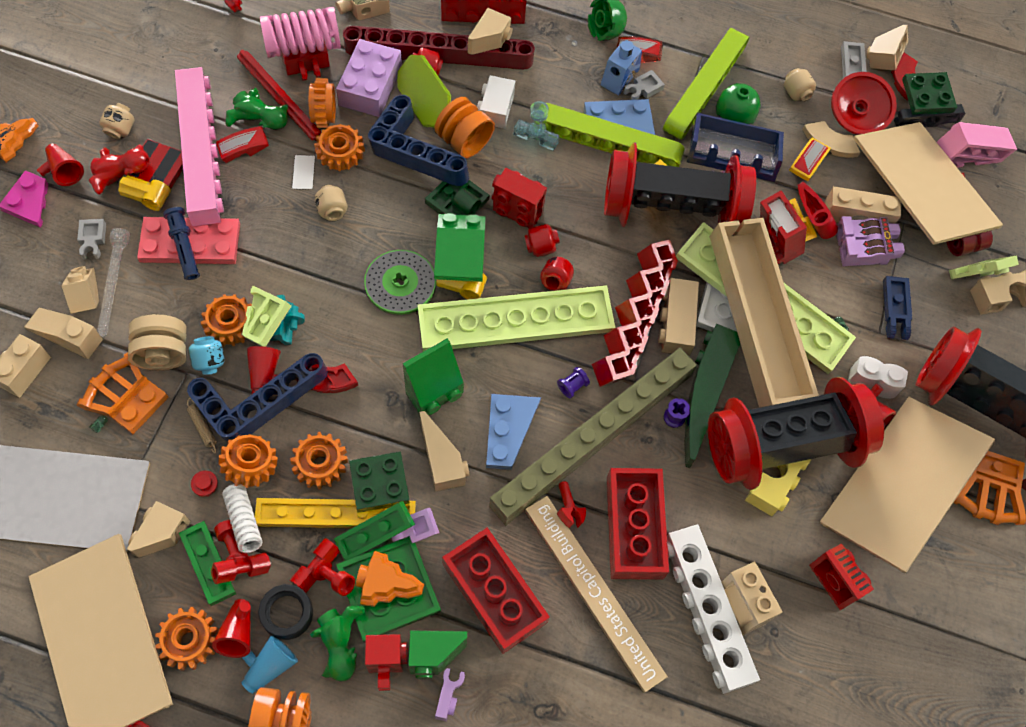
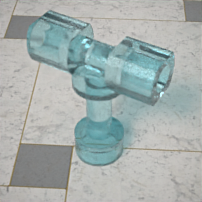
M542 101L534 102L531 105L530 117L534 122L528 123L519 119L513 131V135L528 140L530 137L540 141V146L552 151L555 150L560 139V135L546 130L543 121L548 117L549 107Z

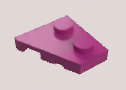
M25 170L1 201L0 210L41 228L43 225L41 214L42 209H45V195L48 191V182L45 178Z

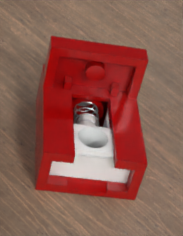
M782 190L760 202V218H764L777 263L780 264L782 262L786 264L804 254L807 227Z

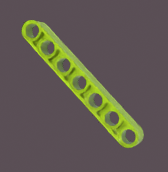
M733 28L727 31L668 116L663 126V131L680 140L685 138L695 122L697 113H702L744 51L749 41V36Z
M542 103L533 122L534 128L539 132L611 154L613 150L628 151L631 145L636 143V161L641 163L655 164L661 159L667 166L680 167L685 151L684 146L677 141L550 103Z

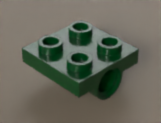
M947 72L904 75L902 81L912 115L954 113L958 108Z
M470 180L463 186H455L442 181L425 198V204L439 214L452 213L469 216L475 215L489 201L490 195Z
M401 451L349 460L357 513L392 507L401 501L404 504L410 503Z

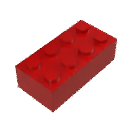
M441 0V21L479 22L487 8L511 17V24H525L527 0Z
M610 468L607 475L611 579L663 580L669 573L663 469Z
M488 527L442 557V565L502 654H505L548 623L550 616Z

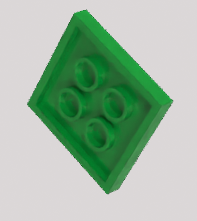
M410 536L336 564L339 572L346 571L355 578V587L347 597L350 606L356 605L365 608V612L355 618L364 643L366 642V635H385L441 612L416 543H412ZM374 551L386 554L389 561L399 564L403 573L413 575L424 584L423 593L421 596L409 599L396 597L390 603L378 602L375 607L360 605L362 588L356 587L359 568L361 565H369Z

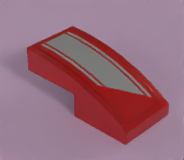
M261 126L241 130L216 141L221 159L225 163L234 160L244 153L251 157L269 146Z

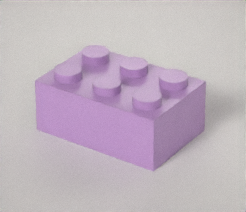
M359 39L336 88L339 106L380 117L397 80V71L402 66L401 50Z

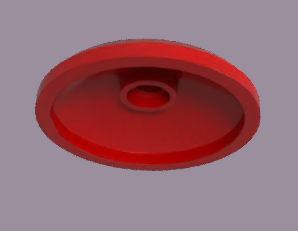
M855 72L843 78L835 87L831 99V107L835 119L845 130L855 135L884 130L892 122L897 108L896 97L891 86L882 77L870 72ZM856 106L861 109V112L856 110Z

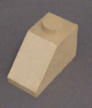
M487 8L468 37V53L472 55L501 48L505 40L508 41L513 31V28H511V17Z
M902 25L875 38L872 46H869L867 50L870 68L896 70L908 43V25Z

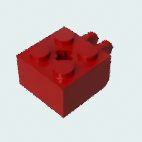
M325 41L323 51H319L316 47L315 52H310L307 46V52L304 54L299 50V53L294 55L290 50L289 56H285L283 53L281 55L287 76L300 73L303 81L307 80V71L313 70L314 75L318 78L321 77V68L330 67Z

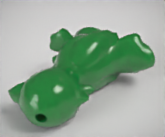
M257 88L251 89L249 94L246 91H241L233 99L234 109L226 111L225 124L227 127H231L238 120L255 121L261 119L262 121L259 125H263L264 128L282 129L288 122V105H266L260 100Z
M348 606L341 615L335 608L317 619L320 628L314 630L310 636L312 638L321 637L328 650L327 666L321 676L342 682L350 679L355 673L357 654L354 653L355 647L348 649L347 645L351 634V624L356 617L365 612L364 607Z

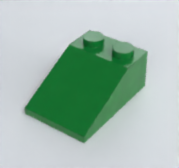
M452 213L438 214L434 279L483 281L485 216L455 215Z
M448 338L403 363L406 395L418 413L425 411L428 415H432L441 408V405L448 401L454 402L462 396L464 382Z

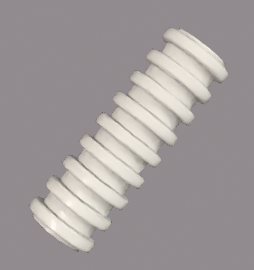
M242 484L238 486L230 485L223 490L222 495L238 549L243 553L256 551L262 546L263 542L246 488Z

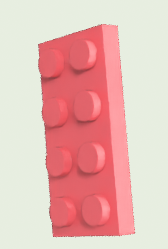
M143 217L137 255L140 263H180L175 242L168 235L170 229L167 219L164 217ZM185 218L186 225L191 230L188 237L196 264H236L240 231L239 219L220 218L221 223L192 226L190 219Z

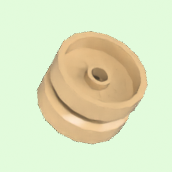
M152 314L135 318L129 323L130 343L128 345V361L132 365L148 370H168L179 367L186 362V345L184 344L186 342V325L182 320L172 316Z

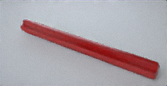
M241 50L237 55V59L280 106L288 105L287 114L312 141H317L316 137L322 133L317 126L311 123L308 116L248 51Z

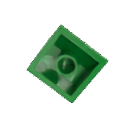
M410 630V674H416V679H432V675L441 673L467 647V631Z

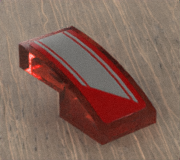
M636 36L618 37L617 48L622 41L628 40L642 50L641 63L661 61L662 41Z

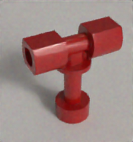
M230 520L220 522L215 526L214 532L218 541L225 542L229 552V556L225 561L215 562L212 565L211 576L215 584L234 581L236 575L247 573L249 577L268 573L271 563L267 553L248 556L247 553L239 551Z
M324 538L312 552L316 557L307 568L302 565L289 580L295 586L304 590L305 593L316 580L322 581L327 579L331 582L332 590L341 596L348 595L355 587L354 576L346 571L337 573L332 570L331 562L339 554L340 550L327 538Z

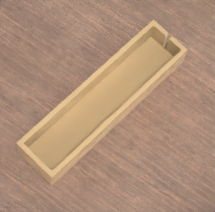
M764 218L743 220L741 224L739 221L718 223L709 237L759 408L819 396Z

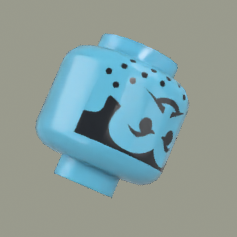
M213 336L194 339V343L188 349L192 368L202 371L203 375L218 372L217 368L221 367L225 362L221 342L214 340Z

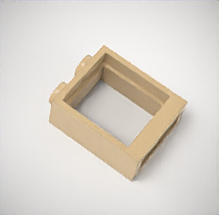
M755 561L731 572L721 582L742 635L764 626L783 613ZM763 587L765 593L760 592L759 588Z

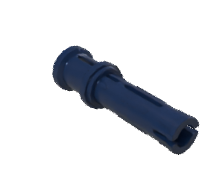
M182 207L169 208L163 212V217L167 219L170 229L168 235L175 242L184 279H197L200 277V273L198 272L188 237L191 230L185 222V209Z

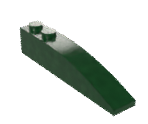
M717 323L713 331H707L703 340L706 348L704 351H699L695 360L698 368L689 394V415L685 420V467L688 468L692 466L697 457L708 428L709 416L716 408L740 346L737 331Z

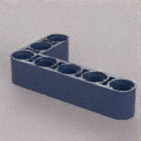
M407 95L394 97L368 133L373 153L378 157L455 186L465 185L470 178L466 159L461 155L404 135L415 118L411 99Z
M308 353L232 410L215 388L204 378L192 380L187 387V392L215 431L228 443L229 439L233 440L238 435L252 434L322 382L328 374V369L321 356L316 353ZM319 365L317 370L309 371L311 366ZM299 380L295 386L288 387L291 381ZM207 389L204 395L198 396L201 390ZM278 395L274 402H268L271 396ZM221 407L218 414L212 415L216 408ZM257 410L254 417L247 418L251 411ZM236 426L232 433L226 434L229 427Z

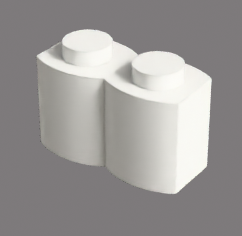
M862 356L850 368L848 382L851 385L862 383L869 389L877 383L884 389L879 394V397L892 399L905 388L908 371L895 364H883L875 358Z

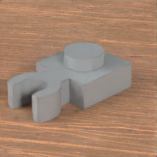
M650 70L635 78L634 84H628L625 87L624 94L634 93L631 96V100H639L641 95L647 99L662 91L665 84L653 70Z
M104 219L79 220L77 241L82 245L79 253L83 260L87 258V253L93 251L96 259L100 258L101 252L97 245L105 244L106 222Z

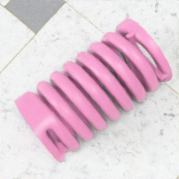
M327 7L322 10L316 9L315 14L313 10H308L306 14L304 11H299L298 17L295 12H291L289 18L286 13H282L281 21L277 14L273 16H260L268 58L275 57V55L280 57L282 53L285 56H289L290 50L294 55H297L299 50L304 54L307 52V46L310 52H315L316 47L319 51H323L324 40L328 50H332V48L341 49L334 7Z

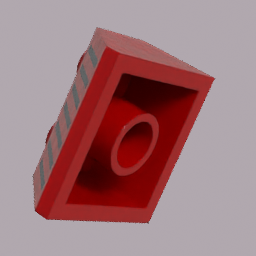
M843 544L826 551L809 565L839 610L844 609L874 590L868 575L860 570L855 563L854 555Z

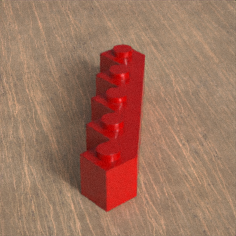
M670 239L650 244L637 253L643 270L626 280L632 298L615 307L621 327H617L603 335L610 356H606L592 364L599 387L621 381L633 375L636 371L639 355L643 353L649 337L647 336L651 325L654 324L660 309V301L665 296L671 281L669 278L678 263Z

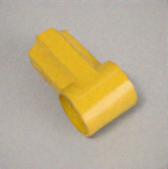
M127 175L120 180L118 192L121 196L140 201L145 207L153 211H160L171 189L159 180L147 182Z
M483 273L482 282L437 280L436 286L459 292L467 300L478 299L482 295L487 276Z

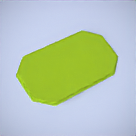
M410 55L397 71V88L402 95H407L411 99L413 111L423 127L435 128L436 120L441 111L451 102V94L423 55Z

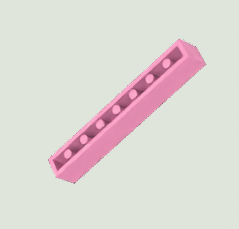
M202 67L175 70L187 214L192 226L221 223L220 213L224 212L222 199H218V194H222L220 180H216V176H220L218 162L214 161V158H218L216 144H213L212 141L216 140L214 126H211V123H215L213 111L209 109V106H213L210 92L207 93V90L211 89L209 76H204Z

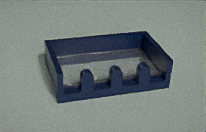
M697 113L692 129L687 162L725 171L731 156L737 155L740 165L755 168L756 178L775 182L783 162L784 132Z

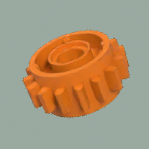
M316 78L315 83H310L309 85L311 123H316L317 128H328L330 123H335L336 118L335 87L333 83L328 82V78Z
M331 125L325 130H321V135L316 137L317 143H314L316 157L321 160V165H327L330 170H349L354 165H358L359 159H363V152H365L363 137L358 135L357 129L353 130L349 125Z
M224 294L223 297L214 298L211 304L206 305V312L201 314L204 319L201 321V325L205 335L213 336L214 340L220 341L223 347L226 344L233 347L239 342L244 343L246 338L242 333L247 320V307L252 306V304H247L244 297L241 299L237 298L236 294H233V296H226ZM229 318H234L231 322H225Z
M318 432L315 436L308 434L307 439L304 441H298L299 447L293 448L292 451L295 457L290 458V462L292 465H295L292 471L294 475L299 474L297 479L300 483L306 481L308 488L316 485L318 489H321L323 485L332 487L333 481L339 482L341 480L339 475L346 473L347 470L343 464L348 463V457L344 456L347 451L345 446L340 447L341 441L339 438L333 440L332 434L329 433L327 436H323L321 432ZM317 457L326 458L322 464L317 465L313 463Z
M251 434L238 435L237 438L228 440L227 447L222 446L221 455H219L220 473H226L225 480H230L234 483V486L242 484L245 488L259 487L262 482L269 481V475L275 474L278 460L276 449L271 448V442H266L261 436Z
M190 607L188 612L179 608L178 614L172 615L169 613V619L165 623L161 622L159 624L162 627L161 632L155 633V637L160 642L155 647L157 650L163 651L159 658L163 661L169 659L167 665L171 668L178 663V669L181 671L185 670L186 665L195 670L197 663L202 662L206 664V657L215 654L212 650V643L215 639L214 635L218 633L219 629L211 627L215 622L212 617L206 618L207 613L204 610L197 614L194 607ZM193 632V640L187 645H182V637L186 633Z

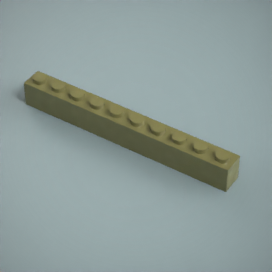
M678 348L491 496L489 507L503 524L507 526L523 513L526 508L533 505L692 376L697 364L681 348Z

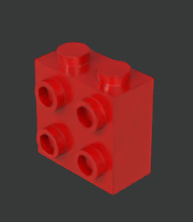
M505 168L501 175H496L492 183V187H494L491 200H493V210L502 217H508L516 221L522 227H535L544 212L547 187L538 181H532L524 177L518 171Z

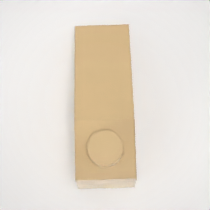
M38 308L24 327L26 330L86 359L91 357L103 340L94 326L73 316L43 308Z
M425 411L419 412L435 492L464 486L466 476H469L467 461H462L460 452Z

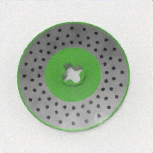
M393 250L373 260L366 271L364 285L368 298L377 308L390 314L404 315L418 311L419 304H427L431 300L436 288V279H434L433 267L423 256L408 250ZM397 279L404 281V284L400 285Z

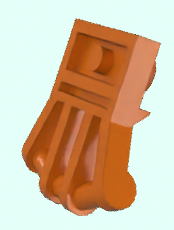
M127 352L123 354V358L109 365L105 364L101 368L102 372L96 378L92 377L88 381L87 390L83 398L78 400L77 406L87 411L109 416L133 435L169 397L164 391L143 376L137 366L132 365L128 361ZM130 366L137 381L132 385L116 372ZM109 378L127 390L120 398L103 385ZM97 391L114 403L112 407L93 403Z
M988 451L954 501V504L957 505L959 503L971 512L974 518H985L995 525L1000 523L1025 525L1026 512L1021 496L1025 463ZM974 482L979 483L976 503L965 496ZM989 487L997 489L993 510L986 508ZM1007 493L1010 495L1013 513H1004Z

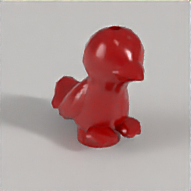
M141 144L128 150L123 155L110 154L107 148H103L100 150L101 158H94L91 162L90 167L93 176L89 179V182L95 193L100 195L106 186L115 183L124 174H136L147 169L150 158Z

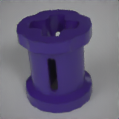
M575 367L573 373L565 379H559L557 385L561 392L570 399L581 387L590 385V380L580 367Z
M678 398L669 402L668 408L663 415L664 421L669 427L678 428L684 424L686 417L689 415L690 406L688 402Z

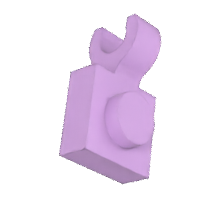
M431 508L411 514L415 525L392 537V541H399L410 536L412 543H416L438 534L439 530Z
M448 668L443 674L444 684L435 715L436 719L446 722L448 715L453 716L456 708L457 698L453 697V692L463 684L465 678L464 672H461L457 681H451L449 679L450 669Z

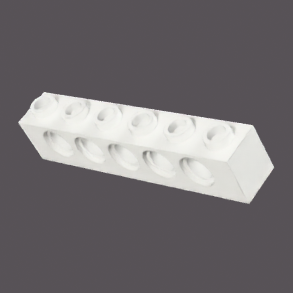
M699 525L669 533L667 535L668 558L672 559L674 565L673 575L676 582L681 583L684 593L682 597L686 608H690L693 614L692 624L697 635H701L703 640V654L708 662L711 661L714 672L712 675L715 685L718 689L721 688L723 694L760 681ZM687 552L691 554L694 562H686L682 553ZM692 578H700L704 587L697 588L693 584ZM702 603H709L713 607V614L706 613L702 608ZM713 628L722 631L724 635L723 641H719L713 636ZM724 654L732 657L734 661L733 668L727 667L724 664Z

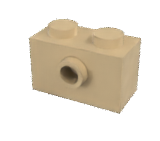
M19 334L10 347L0 355V388L20 398L50 360V355L40 344Z

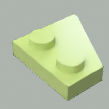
M1016 255L981 261L949 270L951 279L980 274V277L991 274L998 275L1009 272V267L1019 265Z
M253 286L250 292L253 295L252 306L247 307V320L244 324L242 335L248 340L266 347L291 308V305Z

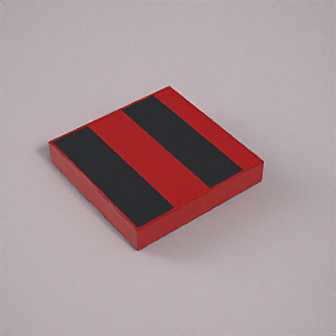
M147 139L143 145L144 151L147 152L150 158L147 169L140 173H129L127 175L147 182L159 180L171 189L183 170L182 151Z

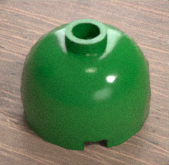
M594 0L590 5V8H593L592 14H588V28L593 37L597 36L599 41L617 38L622 34L627 24V12L624 5L619 0Z
M736 83L730 85L720 94L716 104L717 116L720 115L723 119L753 124L760 111V97L757 91L747 84Z

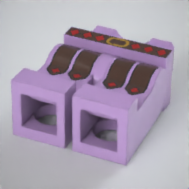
M842 216L838 223L836 235L838 245L840 246L842 266L874 265L879 263L880 265H887L890 259L901 258L905 252L903 243H892V239H897L900 235L899 224L888 223L887 217L852 220L851 216Z

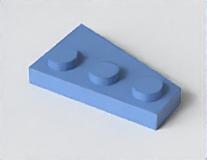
M649 99L584 103V114L655 135Z
M491 394L486 468L512 470L525 435L541 401L540 397Z

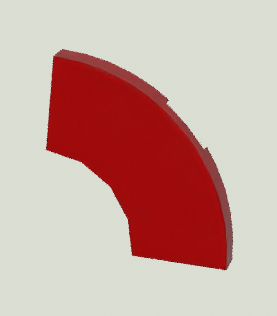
M903 52L896 70H891V73L895 80L894 85L896 89L908 101L902 79L905 74L915 73L918 61Z
M344 363L336 367H327L328 374L326 378L311 390L320 393H340L358 386V382ZM319 365L311 366L309 371L317 370Z

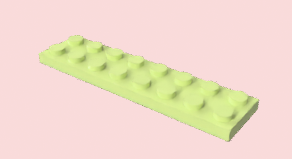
M703 222L676 254V257L727 297L709 237L714 229ZM784 283L807 359L829 374L856 337Z
M607 285L418 305L423 351L446 338L450 341L452 349L608 333L615 329Z

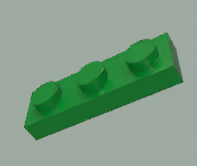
M401 501L334 538V541L346 561L414 526L415 523L404 502Z
M205 521L179 532L208 604L213 606L236 595L237 593L231 581L215 584L212 579V565L215 562L222 561Z

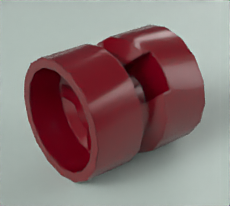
M990 230L947 241L946 243L949 251L958 257L989 249L993 242V235Z

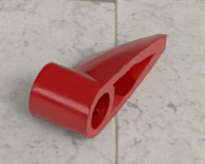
M804 181L798 184L801 201L818 235L823 239L835 236L838 232V225L826 204Z

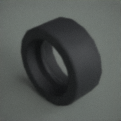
M283 584L273 587L264 595L260 601L258 615L260 623L268 634L278 639L290 640L299 637L308 629L312 622L314 611L311 600L304 590L295 585ZM284 596H292L298 599L303 610L298 623L289 628H279L273 624L270 618L271 606L277 599Z

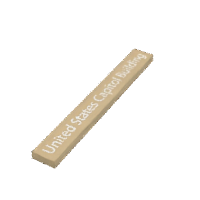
M548 496L526 508V514L643 693L666 679L668 676L570 529L560 520L557 515L558 511Z

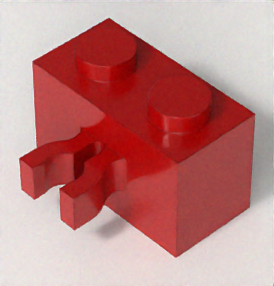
M400 634L366 635V668L369 673H378L379 691H390V673L403 672V665L408 664L407 642H402Z

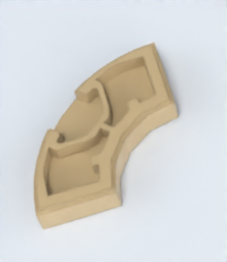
M825 121L805 124L802 129L809 140L813 137L830 147L831 155L854 158L860 154L853 135L837 133L829 128Z

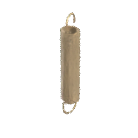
M188 399L187 411L205 446H213L215 452L213 448L212 452L216 453L214 445L217 441L200 409L197 405H194V401L189 406Z

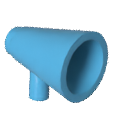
M270 636L257 657L251 650L247 656L242 657L250 669L241 683L247 691L254 694L260 687H264L295 665L298 659L282 641L274 636Z

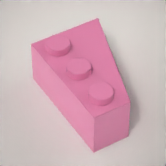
M958 122L953 125L937 141V144L957 168L963 167L964 163L974 162L975 165L999 163L1017 150L1008 128Z

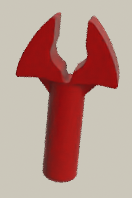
M562 481L558 486L565 508L561 507L557 515L568 528L574 524V517L577 528H579L585 520L586 508H579L575 505L568 482Z

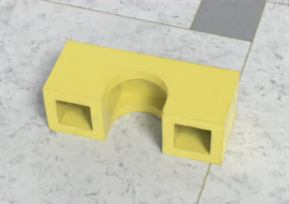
M811 459L777 466L780 470L781 478H773L762 472L759 486L754 490H750L745 501L770 516H773L778 510L782 512L789 502V498L786 497L789 490L794 491L801 479L797 476L800 469L804 471Z

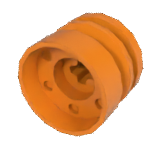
M459 97L451 101L441 111L435 123V133L447 144H451V147L464 158H470L481 151L492 137L495 129L493 120L484 112L478 111L476 105L472 104L466 97Z
M260 687L252 705L248 727H310V693L302 692L296 705V692L290 691L285 703L281 704V692L279 689Z

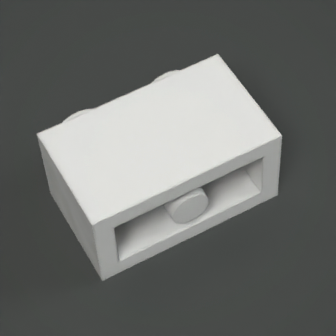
M490 75L488 83L483 84L481 93L483 101H478L477 108L478 111L484 112L493 120L495 127L503 129L506 127L515 93V80Z

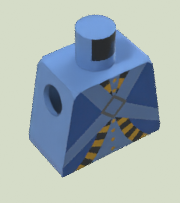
M622 41L607 61L601 86L619 96L640 70L642 50L634 46L631 41Z

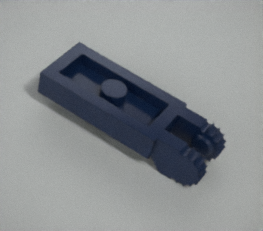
M886 276L883 279L887 338L894 339L897 332L896 323H902L900 328L901 338L908 340L911 336L912 321L909 278Z

